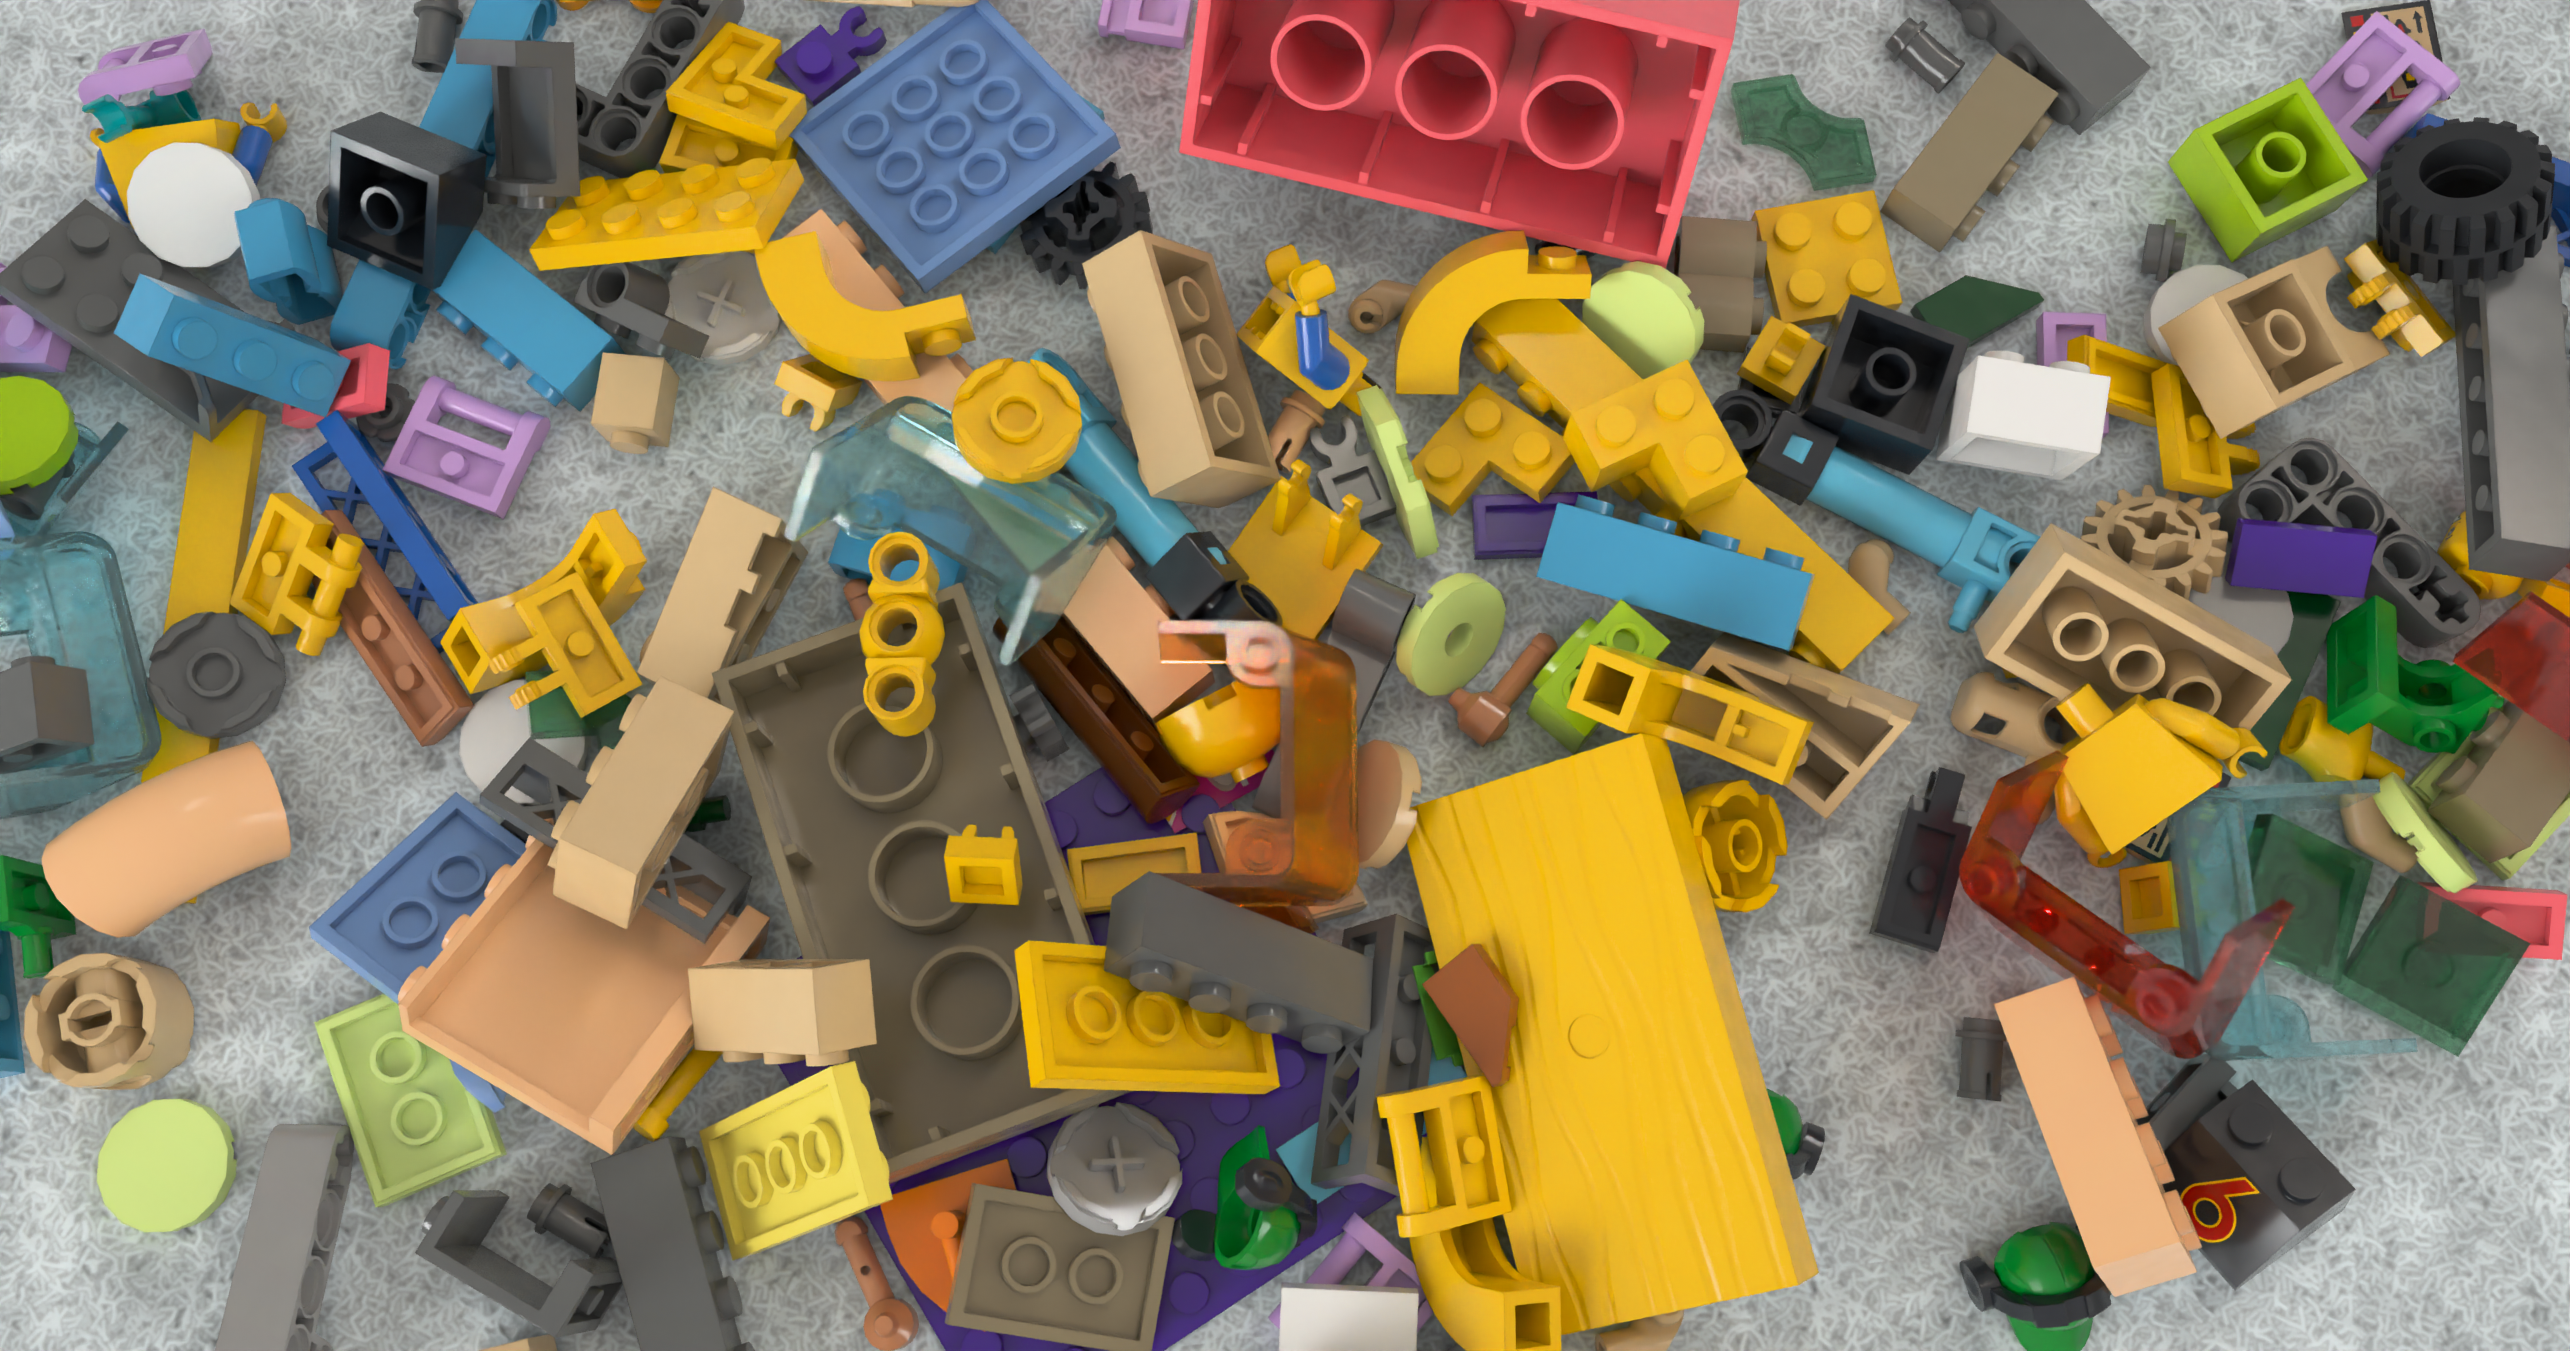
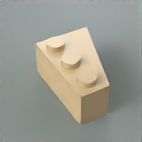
M712 488L655 630L648 636L641 649L639 657L641 664L637 674L653 686L658 678L662 676L722 705L712 673L752 658L808 554V551L781 518L720 489Z
M1724 632L1708 648L1691 670V672L1760 697L1759 700L1814 722L1789 785L1784 786L1826 820L1911 723L1920 705Z

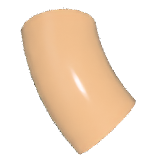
M248 741L179 765L113 798L71 825L46 844L41 861L45 879L53 893L75 918L98 932L117 938L136 936L165 914L206 890L263 865L290 857L291 838L285 809L270 767L259 747L253 741Z

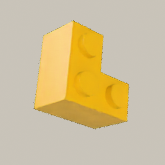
M1684 360L1572 412L1563 435V439L1591 492L1648 466L1677 521L1733 496L1748 473L1688 360Z

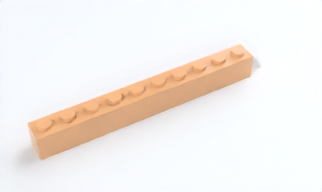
M820 209L783 237L787 238L816 231L829 255L836 291L849 302L866 309L878 311L905 308L899 301V298L905 294L899 283L884 265L881 264L874 270L861 256V254L867 251L865 244L845 220L836 226L827 214ZM926 353L916 354L915 357L920 378L888 382L863 379L1155 729H1157L1156 722L1184 708L1215 683L1213 670L1209 666L1215 659L1203 648L1193 630L1183 636L1171 622L1169 617L1175 612L1154 586L1150 584L1144 589L1129 571L1136 565L1124 547L1113 536L1104 542L1094 531L1090 524L1096 520V517L1084 500L1074 490L1070 491L1067 495L1060 491L1051 480L1057 472L1039 481L1010 484L987 478L967 464L955 444L952 412L957 390L973 370L958 353L950 359L946 355L930 356Z

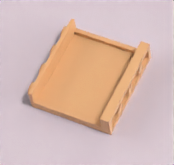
M553 818L544 819L555 826ZM529 835L525 845L527 850L513 866L504 864L497 870L486 887L484 893L486 899L471 917L463 914L451 925L442 941L443 950L428 968L424 966L416 968L402 985L397 998L399 1001L402 1031L613 1155L694 1044L688 968L743 959H756L766 944L770 917L747 905L738 918L727 914L704 944L641 905L628 929H624L554 896L555 869L548 866L553 849ZM676 886L679 904L704 919L714 905L683 886ZM665 888L656 889L667 896Z

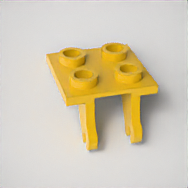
M1297 459L1290 466L1293 470L1291 478L1287 480L1280 476V481L1274 484L1228 552L1249 576L1247 582L1261 590L1278 609L1283 620V625L1280 628L1311 649L1334 617L1342 593L1353 571L1357 568L1365 572L1384 545L1361 529L1359 513L1363 505L1362 500L1351 493L1347 494L1342 499L1345 505L1344 509L1340 514H1337L1311 496L1308 485L1311 466Z

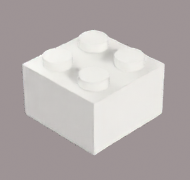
M1989 351L1984 356L1978 355L1957 377L1941 424L1936 460L2062 481L2100 454L2111 377L2090 374V367L2078 362L2058 361L2051 363L2047 367L2024 363L2025 357L2023 355L2010 351Z

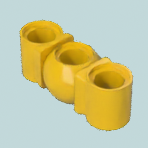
M899 531L886 534L877 540L870 550L868 564L873 579L868 587V596L873 604L865 612L859 635L862 652L867 658L865 659V667L868 677L863 688L865 704L884 729L893 735L907 737L916 735L926 729L934 718L936 704L932 694V687L936 681V673L931 665L939 657L945 638L942 617L937 611L938 602L935 596L940 582L938 568L919 538L911 533ZM906 560L919 562L918 570L909 579L904 581L890 580L891 572L897 564ZM904 623L917 625L916 634L911 641L901 646L888 645L889 634L895 627ZM902 687L915 689L914 699L907 708L898 712L886 711V700L891 692Z

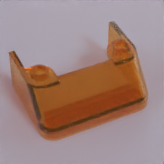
M1158 621L1161 663L1227 664L1228 670L1234 679L1246 687L1252 689H1280L1281 819H1253L1239 825L1232 832L1226 844L1225 873L1156 874L1238 906H1332L1342 902L1352 893L1359 874L1356 670L1353 661L1347 653L1336 646L1266 621Z

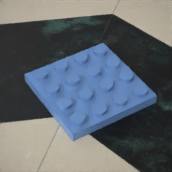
M980 0L974 5L949 8L810 109L789 135V137L794 139L800 152L924 293L938 285L1044 206L1049 200L1056 197L1121 148L1116 133L988 0Z

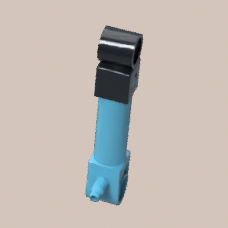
M1045 348L1038 349L1030 359L1045 362L1066 376L1079 396L1082 431L1076 452L1064 466L1151 568L1145 574V577L1183 622L1196 621L1193 624V631L1203 648L1222 665L1230 669H1238L1283 625L1278 609L1261 590L1247 582L1249 580L1247 573L1211 531L1199 532L1174 501L1150 497L1148 488L1142 482L1138 472L1139 460L1112 429L1117 420L1068 362L1051 350Z
M1743 389L1731 390L1719 396L1712 405L1721 422L1724 420L1738 421L1746 427L1749 433V437L1746 439L1730 437L1744 464L1752 459L1754 460L1746 475L1748 480L1800 506L1806 499L1939 566L1940 569L1937 573L1939 577L1962 588L1953 605V613L1948 621L1949 627L1956 632L1963 633L1968 630L1972 620L1977 618L1985 600L1992 603L2012 576L2009 571V562L2021 564L2040 538V536L2026 531L1980 507H1977L1970 514L1835 446L1840 438L1839 436L1783 409L1772 425L1771 410L1765 400L1754 392Z

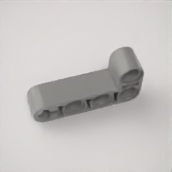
M279 1124L271 1131L266 1143L215 1351H333L330 1343L316 1334V1329L351 1180L354 1141L349 1126Z

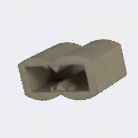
M1681 217L1676 234L1674 275L1682 279L1690 289L1691 293L1688 297L1693 302L1695 310L1700 306L1705 320L1704 340L1699 350L1744 353L1750 335H1760L1764 299L1754 297L1753 278H1763L1766 265L1767 242L1757 241L1756 221Z

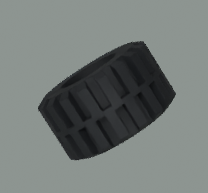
M2474 117V120L2469 122H2460L2459 118L2445 120L2443 126L2435 128L2428 125L2416 130L2415 138H2402L2394 145V153H2387L2381 161L2380 172L2377 173L2376 239L2378 246H2383L2382 255L2389 263L2399 262V271L2409 276L2416 273L2423 274V281L2436 284L2441 279L2452 280V285H2468V279L2480 278L2482 282L2497 279L2498 272L2501 270L2512 273L2521 268L2524 264V257L2534 258L2542 249V240L2547 239L2549 234L2555 179V163H2552V152L2547 145H2539V136L2530 130L2518 132L2517 124L2508 121H2502L2499 124L2489 123V118Z

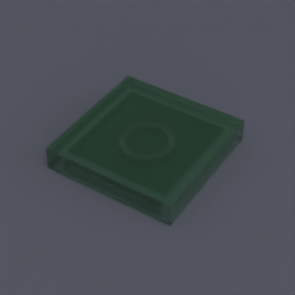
M2273 813L2257 814L2221 937L2324 984L2340 985L2374 862Z
M2399 875L2338 973L2332 988L2459 1057L2530 943L2414 881Z

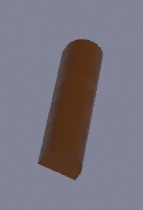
M1046 599L1005 608L993 626L994 636L1148 824H1153L1165 819L1178 810L1200 786V783L1193 774L1176 763L1164 746L1157 730L1050 601Z

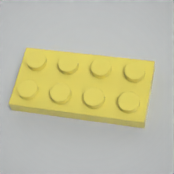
M855 1061L831 1066L699 1131L732 1261L760 1253L893 1200L889 1186V1166L878 1146L870 1117V1097L866 1087L860 1081Z

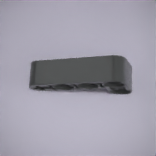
M663 0L606 97L576 84L577 115H582L577 121L579 160L619 178L631 177L638 172L654 169L662 156L677 116L676 113L668 111L666 91L727 22L738 25L745 9L744 0ZM693 39L686 47L674 49L684 40ZM664 89L659 96L645 100L654 90ZM635 138L629 147L616 151L621 142Z
M2304 438L2294 442L2267 462L2228 496L2217 510L2221 516L2219 530L2228 533L2227 541L2231 544L2237 518L2251 519L2246 511L2245 503L2256 507L2262 514L2263 520L2345 528L2337 518L2336 511H2340L2349 518L2352 528L2366 529L2374 532L2378 537L2364 598L2368 600L2377 595L2396 606L2397 632L2415 646L2422 648L2437 647L2471 630L2479 621L2481 606L2474 590L2332 446L2323 440ZM2290 465L2297 466L2304 472L2308 484H2304L2295 478ZM2383 557L2389 559L2395 565L2398 578L2388 573L2383 564ZM2417 586L2420 591L2412 594L2409 589ZM2437 610L2441 613L2438 618L2435 615Z
M1357 568L1353 571L1336 608L1332 631L1254 798L1252 809L1312 835L1396 653L1394 649L1406 616L1414 607L1416 594Z

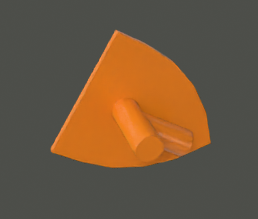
M1008 1158L893 1194V1200L880 1204L887 1232L900 1264L920 1291L946 1313L971 1185L976 1183L1017 1190Z

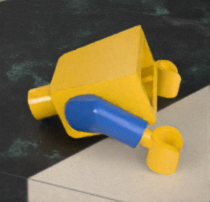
M247 102L240 108V115L247 124L242 130H240L239 123L207 119L135 129L112 142L104 143L98 138L99 135L104 133V130L102 128H95L90 133L91 141L100 148L97 152L95 190L124 222L131 224L134 229L128 217L127 190L133 172L150 152L171 143H202L230 153L249 171L257 187L272 143L281 139L285 134L287 120L276 103H272L270 113L260 119V112L255 104Z
M1291 244L1269 252L1265 259V269L1273 287L1237 332V337L1327 409L1331 410L1340 401L1357 416H1362L1356 392L1376 385L1379 389L1382 387L1362 372L1369 360L1328 327L1327 311L1319 309L1317 300L1336 292V285L1330 268L1326 264L1321 265L1318 259L1302 265L1294 245Z

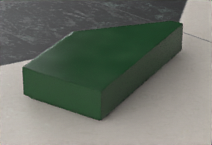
M1965 275L1916 303L1910 313L1916 319L1969 338L1968 347L2035 310L2044 299L2039 292Z

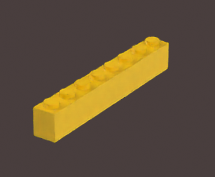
M1515 299L1506 301L1487 310L1474 323L1471 341L1475 344L1473 351L1477 359L1485 368L1496 375L1501 371L1505 372L1519 386L1517 394L1524 405L1537 416L1543 417L1547 413L1564 429L1561 432V436L1564 435L1572 412L1643 380L1558 299ZM1648 466L1609 484L1624 500L1633 502L1637 499L1654 516L1678 522L1674 535L1699 542L1702 530H1707L1741 540L1737 553L1763 559L1767 547L1805 558L1801 571L1815 574L1793 648L1788 651L1791 657L1839 674L1895 619L1746 477L1733 496L1677 521Z

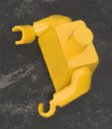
M2087 682L2055 706L2078 734L2076 738L2061 748L2057 757L2059 766L2052 775L2057 819L2080 847L2087 852V859L2090 864L2098 868L2112 867L2122 862L2127 856V851L2123 848L2124 846L2222 780L2223 766L2217 759L2222 760L2234 777L2241 779L2247 775V772L2237 761L2239 757L2247 752H2257L2261 757L2265 758L2268 752L2250 730L2240 727L2231 728L2209 713L2166 698L2148 701L2140 694H2137L2114 711H2111ZM2110 851L2111 854L2107 858H2101L2103 854Z

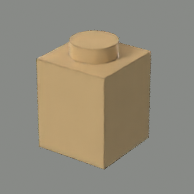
M603 352L591 418L592 426L610 442V447L621 452L645 454L648 452L649 446L669 447L680 377L665 358Z

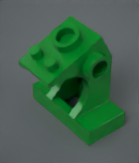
M2374 595L2333 622L2327 633V723L2347 735L2365 724L2371 723L2405 744L2417 747L2421 751L2455 754L2472 731L2476 732L2484 726L2490 707L2500 709L2504 703L2505 694L2498 692V684L2502 679L2503 669L2496 667L2495 647L2488 645L2467 659L2451 666L2444 661L2435 659L2424 660L2417 664L2411 663L2398 654L2396 606Z

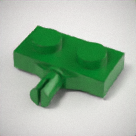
M0 855V930L12 932L17 936L18 940H21L24 966L23 978L27 979L45 977L54 968L51 940L76 935L75 917L56 898L45 879L41 864Z

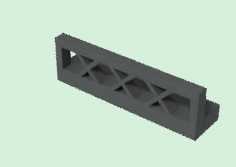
M529 737L480 794L479 803L554 850L558 840L551 837L554 826L544 819L553 818L555 825L566 804L570 800L580 804L592 785L586 783V772ZM513 786L542 805L523 807L504 794ZM683 833L642 905L705 944L727 914L734 916L737 914L746 900L752 876ZM681 885L714 905L704 919L679 904L676 886ZM665 888L667 896L656 889Z
M1393 914L1344 929L1342 947L1364 955L1365 945L1375 943L1370 1032L1342 1046L1339 1051L1327 1054L1310 1183L1324 1189L1364 1183L1400 1196L1387 1118H1380L1376 1096L1428 1086L1432 1041L1412 966L1426 964L1425 952L1435 950L1429 928L1401 915ZM1438 963L1431 965L1434 973L1439 971ZM1359 1067L1358 1086L1347 1099L1348 1081ZM1423 1111L1414 1113L1420 1152L1424 1125ZM1351 1133L1348 1164L1338 1165L1340 1145L1348 1134Z

